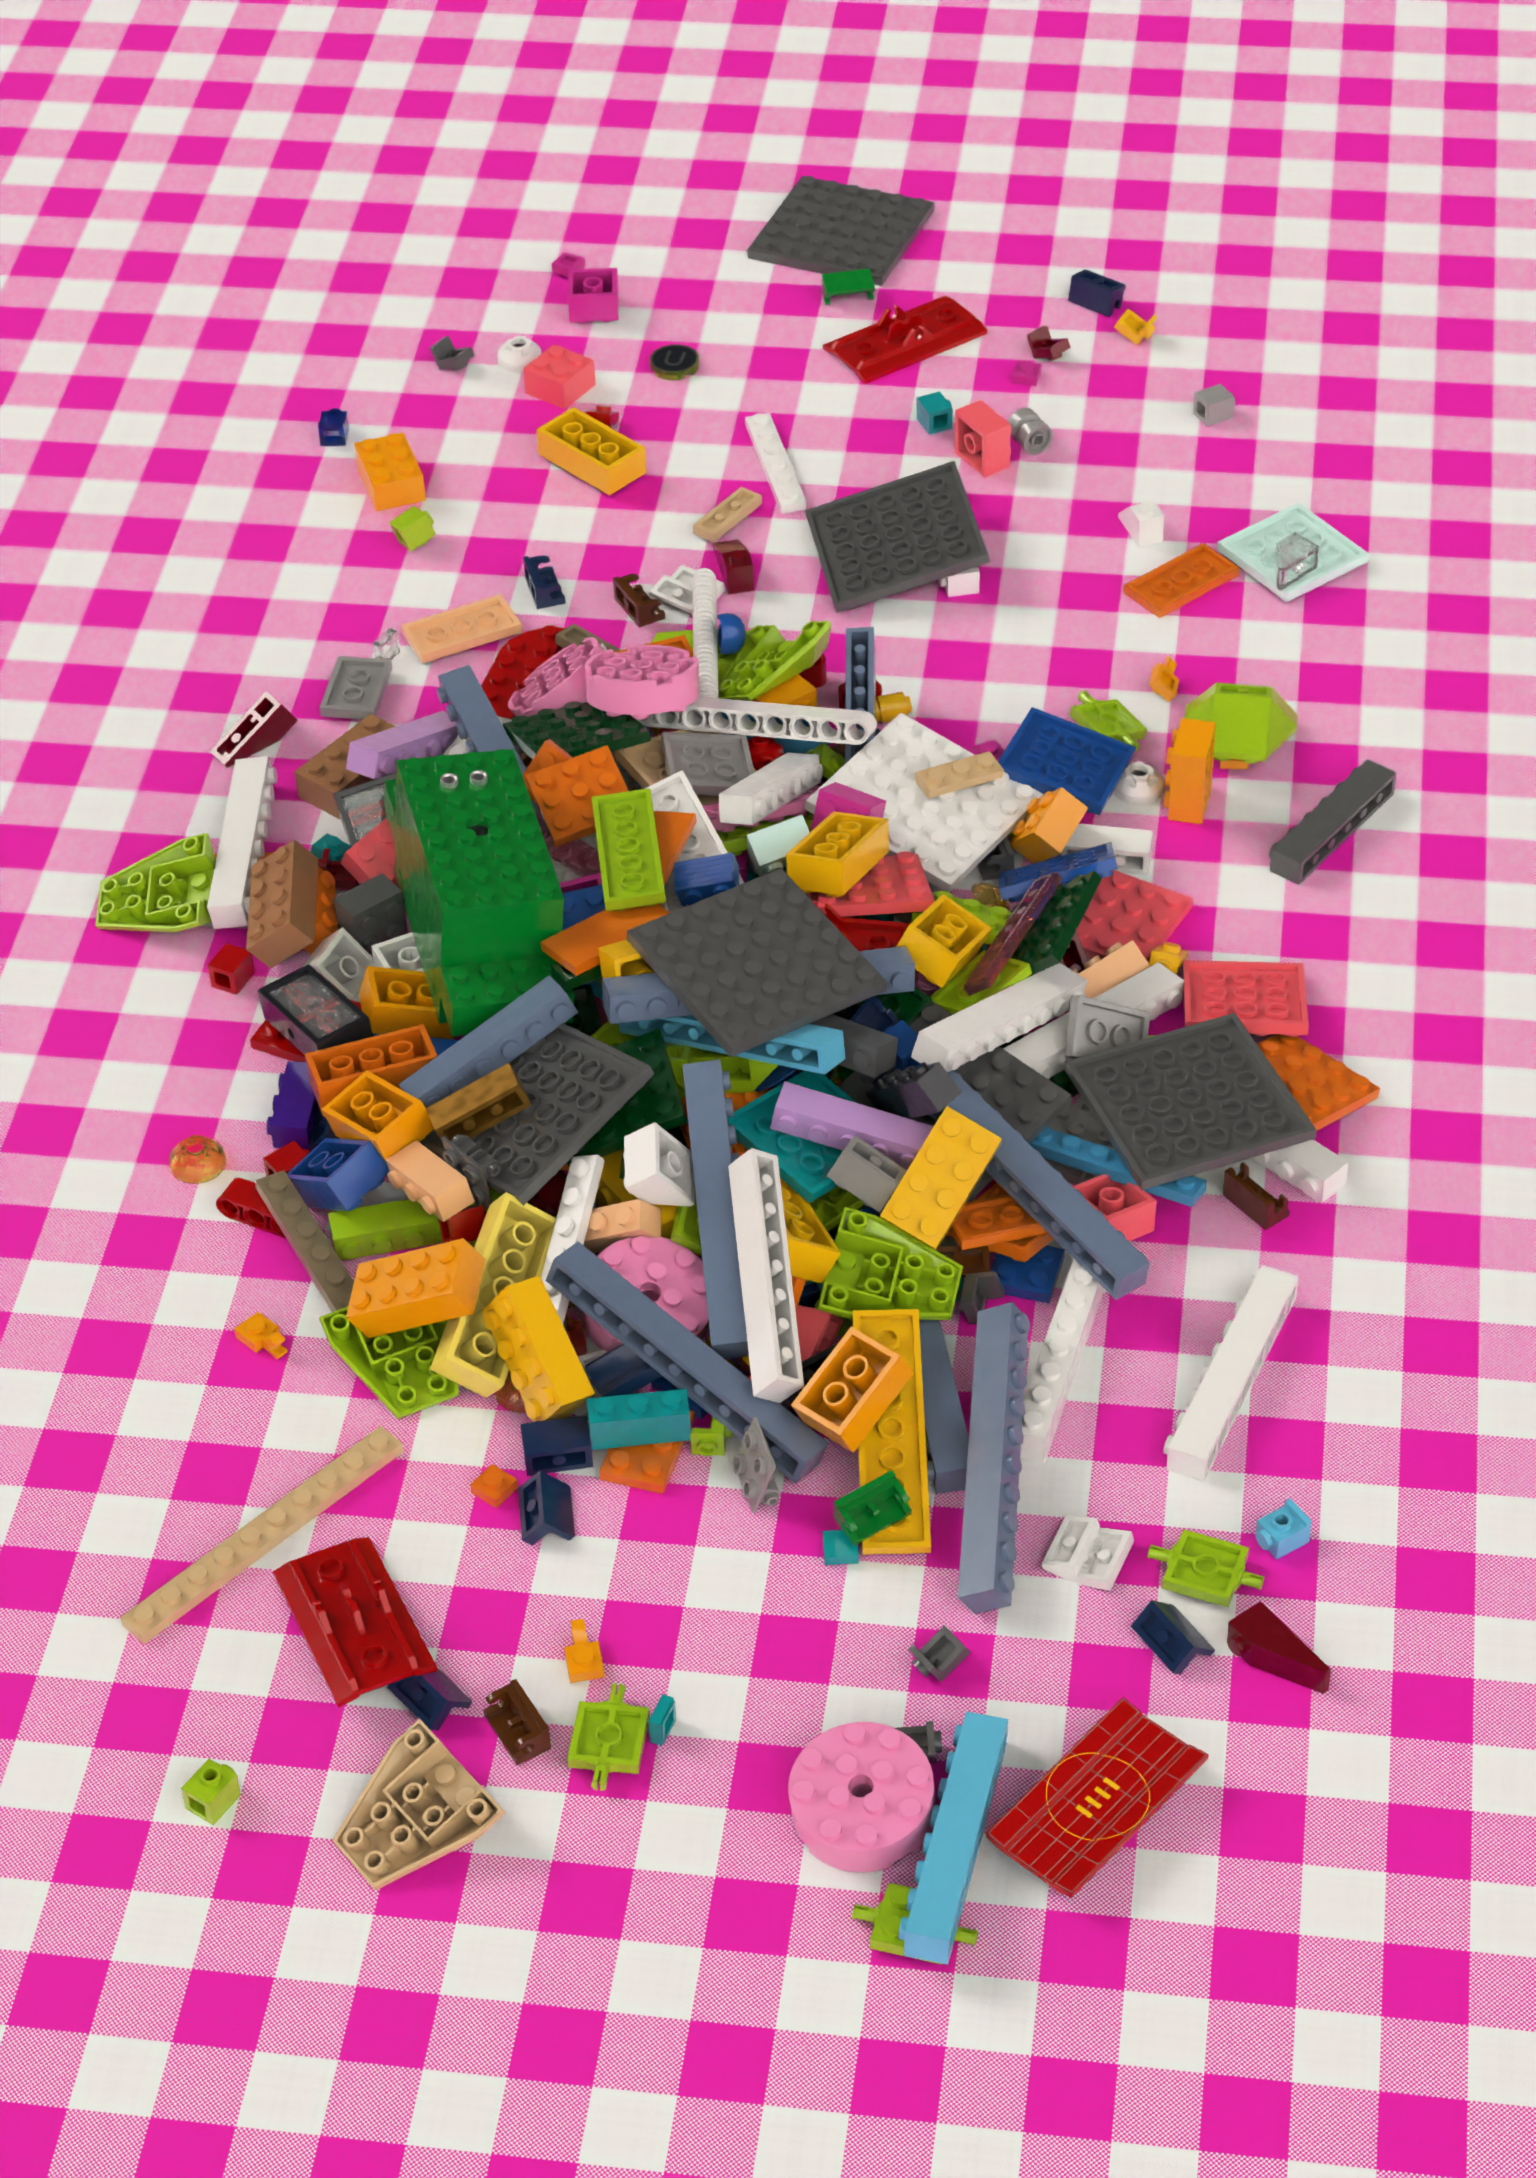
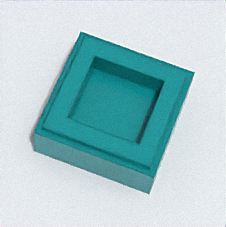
M842 1530L823 1531L824 1565L859 1563L858 1544L853 1546Z
M662 1694L648 1721L650 1743L662 1746L676 1722V1708L673 1697Z

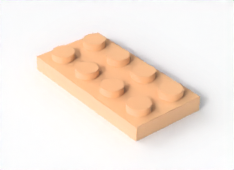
M501 594L401 625L402 634L422 664L522 633V623Z

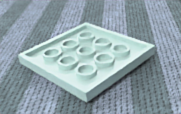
M1300 503L1290 506L1217 542V551L1285 602L1367 563L1369 559L1368 552Z

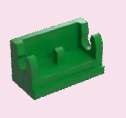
M870 268L822 274L821 293L825 305L831 304L829 299L831 296L851 295V293L867 292L868 299H874L873 292H875V286Z
M891 1470L834 1501V1519L851 1544L855 1546L911 1515L912 1510L907 1503L910 1498Z

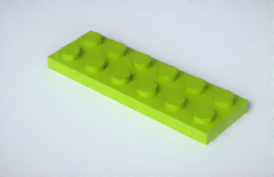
M650 788L592 797L606 912L666 903Z

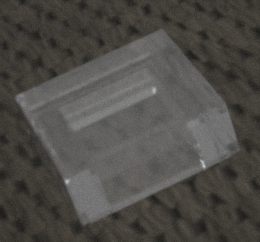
M389 628L373 642L375 659L392 660L400 653L398 632Z

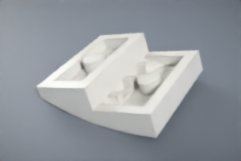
M681 565L671 577L664 574L649 591V595L693 614L692 576L696 570ZM716 580L717 600L726 591L725 584L719 580Z
M1066 1515L1042 1562V1567L1044 1570L1063 1579L1088 1587L1111 1591L1135 1540L1131 1531L1100 1528L1097 1518Z

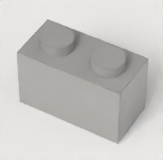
M855 1135L844 1148L827 1174V1177L832 1179L840 1188L848 1190L861 1199L866 1206L880 1212L893 1195L907 1170Z

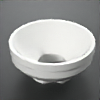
M515 336L512 339H508L499 348L497 361L499 366L506 371L522 373L524 372L523 368L540 356L542 351L537 343L527 339L526 336Z
M1133 762L1125 769L1113 792L1118 799L1128 804H1150L1160 799L1163 795L1164 778L1152 766L1143 762ZM1132 773H1144L1146 775L1135 776Z

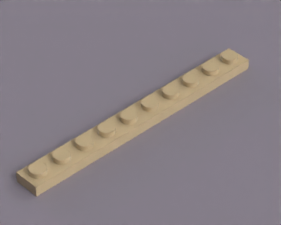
M379 1426L120 1617L122 1626L144 1645L403 1453L402 1442L382 1426Z

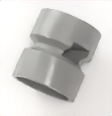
M1025 407L1018 409L1009 417L1008 422L1011 424L1012 429L1010 436L1030 455L1042 453L1051 444L1053 439L1051 428L1032 409Z

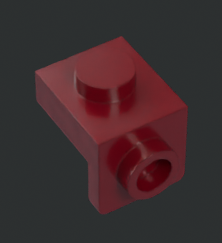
M1041 326L1027 334L1033 358H1048L1049 361L1056 360L1062 357V352L1071 348L1068 338L1051 339L1048 326Z
M324 848L322 859L318 858V866L333 875L336 882L335 889L355 888L358 885V881L341 864V861L331 860V849Z

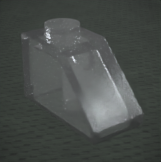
M1296 532L1276 544L1275 573L1278 590H1283L1317 568L1318 545Z

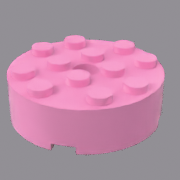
M594 637L585 638L582 641L583 645L579 646L573 643L553 655L523 681L526 687L521 689L520 693L518 691L514 692L508 702V708L515 717H529L538 714L543 709H559L569 702H587L585 663L593 655L605 651L597 639Z
M663 645L627 646V652L617 653L609 649L597 653L585 663L587 702L594 708L606 711V715L611 717L626 714L632 715L635 719H645L649 717V714L669 711L683 712L686 710V706L695 702L700 695L698 658L696 656L689 657V651Z
M637 1236L619 1240L605 1248L597 1256L700 1340H703L709 1325L703 1262L691 1250L668 1238ZM581 1310L584 1327L591 1340L600 1350L604 1349L609 1352L622 1344V1342Z
M854 1722L831 1728L807 1744L797 1757L789 1777V1802L797 1835L800 1836L812 1855L834 1868L849 1872H874L893 1866V1862L909 1853L913 1854L924 1843L926 1832L930 1833L932 1829L930 1821L933 1806L936 1805V1796L930 1763L923 1750L913 1739L893 1727L873 1722Z

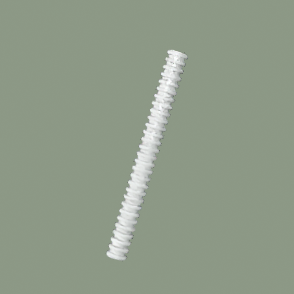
M701 568L696 570L692 576L693 657L696 656L698 658L699 697L719 698L716 575L711 569ZM695 710V713L699 717H702L701 713Z

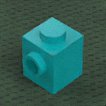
M940 391L916 397L917 420L929 435L952 429L953 408L951 402L946 400Z

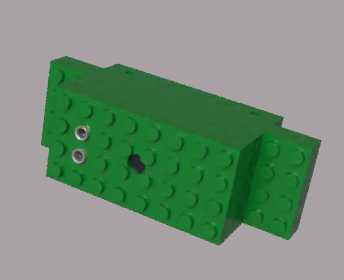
M514 749L396 760V779L385 780L384 809L395 843L394 871L399 889L403 893L404 906L439 1024L448 1023L452 1036L467 1035L549 975L565 990L574 1005L573 989L567 991L552 975L551 965L558 962L541 949V941L563 931L564 896ZM573 1017L565 1023H573Z

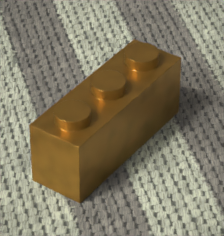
M507 1063L427 1107L426 1110L440 1139L442 1140L441 1137L445 1136L452 1142L453 1137L458 1134L466 1135L469 1138L479 1135L495 1124L529 1107L531 1102L519 1077L510 1063Z

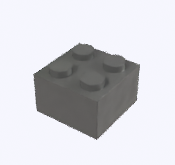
M383 873L333 898L338 930L343 927L369 954H372V945L408 933L402 890Z

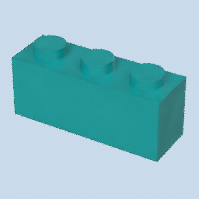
M687 1389L587 1398L592 1450L691 1440Z

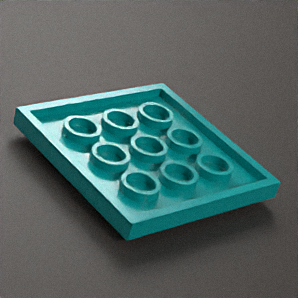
M804 1070L786 1081L855 1102L824 1074ZM782 1083L736 1110L734 1117H729V1126L735 1125L737 1141L748 1150L754 1148L777 1155L780 1178L807 1202L811 1203L837 1187L835 1182L827 1177V1174L843 1150L770 1129L774 1109L784 1084Z

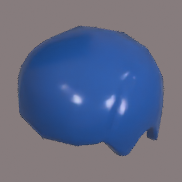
M732 613L719 614L717 616V619L720 621L718 642L721 649L719 653L724 655L735 654L744 646L746 638L745 625L738 616Z

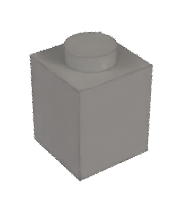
M1221 384L1195 392L1193 414L1207 427L1233 418L1234 395Z

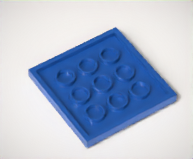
M1031 707L998 763L1002 766L1004 772L1009 775L1010 780L1029 785L1043 794L1062 787L1088 807L1086 812L1100 815L1123 776L1125 769L1131 762L1136 747Z
M1105 843L1000 872L999 891L1002 900L1009 899V902L1013 903L1026 899L1027 893L1037 891L1038 894H1045L1059 884L1069 883L1076 876H1083L1092 871H1096L1102 878L1113 875L1112 870L1118 869L1112 843Z

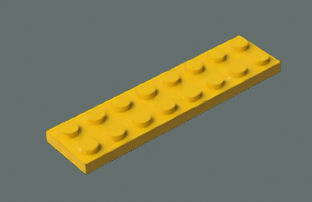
M919 1309L854 1310L853 1328L901 1355L913 1372L912 1377L858 1446L860 1487L892 1470L910 1498L907 1503L912 1510L911 1515L862 1541V1554L931 1553Z

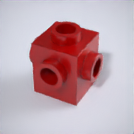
M755 736L747 740L753 767L756 771L784 755L781 743L776 744L774 738Z

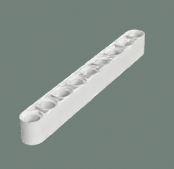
M698 697L695 702L686 706L685 711L675 712V715L670 712L649 714V717L645 719H636L643 726L850 745L863 744L873 734L877 726L875 717L866 711ZM695 710L701 713L702 718L696 715ZM721 712L725 713L729 720L723 718ZM748 715L753 716L756 720V723L752 722L749 719ZM775 717L781 719L783 725L777 723ZM802 719L806 720L810 727L805 726ZM828 721L833 722L836 725L837 730L833 729L829 725ZM856 724L861 725L865 732L858 730Z

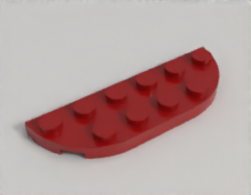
M546 625L543 628L527 631L509 639L501 648L481 685L497 716L511 720L515 717L508 708V702L512 694L516 691L520 693V690L526 687L523 681L545 661L561 651L562 647L555 643L556 634L565 628Z

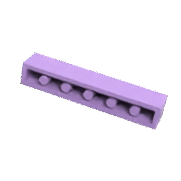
M440 711L352 741L349 745L346 769L375 780L396 772V760L443 755L458 736L455 726L456 721L451 722L447 712Z
M784 1081L774 1109L770 1129L839 1150H844L856 1135L896 1164L908 1170L934 1126Z

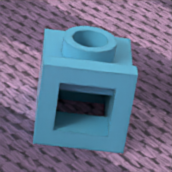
M1290 1498L1285 1501L1283 1507L1257 1520L1255 1537L1259 1546L1263 1550H1268L1277 1560L1309 1542L1312 1520Z

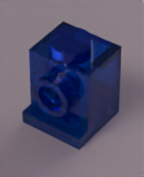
M337 408L322 411L320 422H318L321 446H346L349 431L347 411H341ZM328 431H339L340 436H328Z

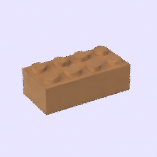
M369 714L295 771L298 798L341 819L333 794L374 780L346 769L350 742L396 726L373 714Z
M296 840L279 847L274 853L263 860H258L251 869L246 950L269 968H273L314 942L318 858Z

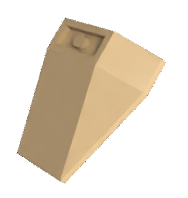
M419 1718L392 1743L332 1841L375 1890H378L478 1839L506 1812Z

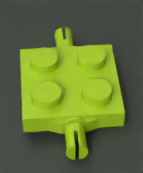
M1086 690L1079 693L1078 700L1083 704L1072 706L1069 714L1078 725L1136 747L1135 752L1139 749L1140 744L1136 740L1145 739L1148 729L1117 699L1103 701L1094 699Z
M1183 1529L1179 1541L1171 1550L1151 1544L1147 1557L1149 1559L1167 1563V1570L1162 1581V1589L1228 1608L1234 1592L1241 1584L1261 1590L1265 1576L1245 1571V1564L1249 1557V1547Z
M617 1683L611 1685L608 1701L598 1703L579 1701L567 1762L569 1768L593 1770L594 1776L591 1787L595 1790H598L599 1783L600 1791L606 1789L609 1772L639 1774L650 1710L648 1707H637L624 1703L626 1687L619 1683V1688Z
M888 1882L884 1898L877 1908L855 1903L852 1919L873 1923L870 1949L904 1956V1940L898 1938L902 1917L909 1918L910 1911H907V1900L912 1887ZM958 1926L955 1941L975 1946L978 1930Z

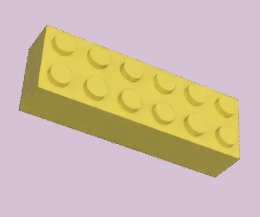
M507 1192L489 1205L474 1247L486 1259L475 1312L471 1315L447 1321L430 1370L485 1398L504 1386L509 1368L505 1360L498 1353L496 1340L491 1330L485 1325L482 1310L506 1286L539 1275L541 1277L556 1221L555 1217L528 1203L523 1206L515 1196Z

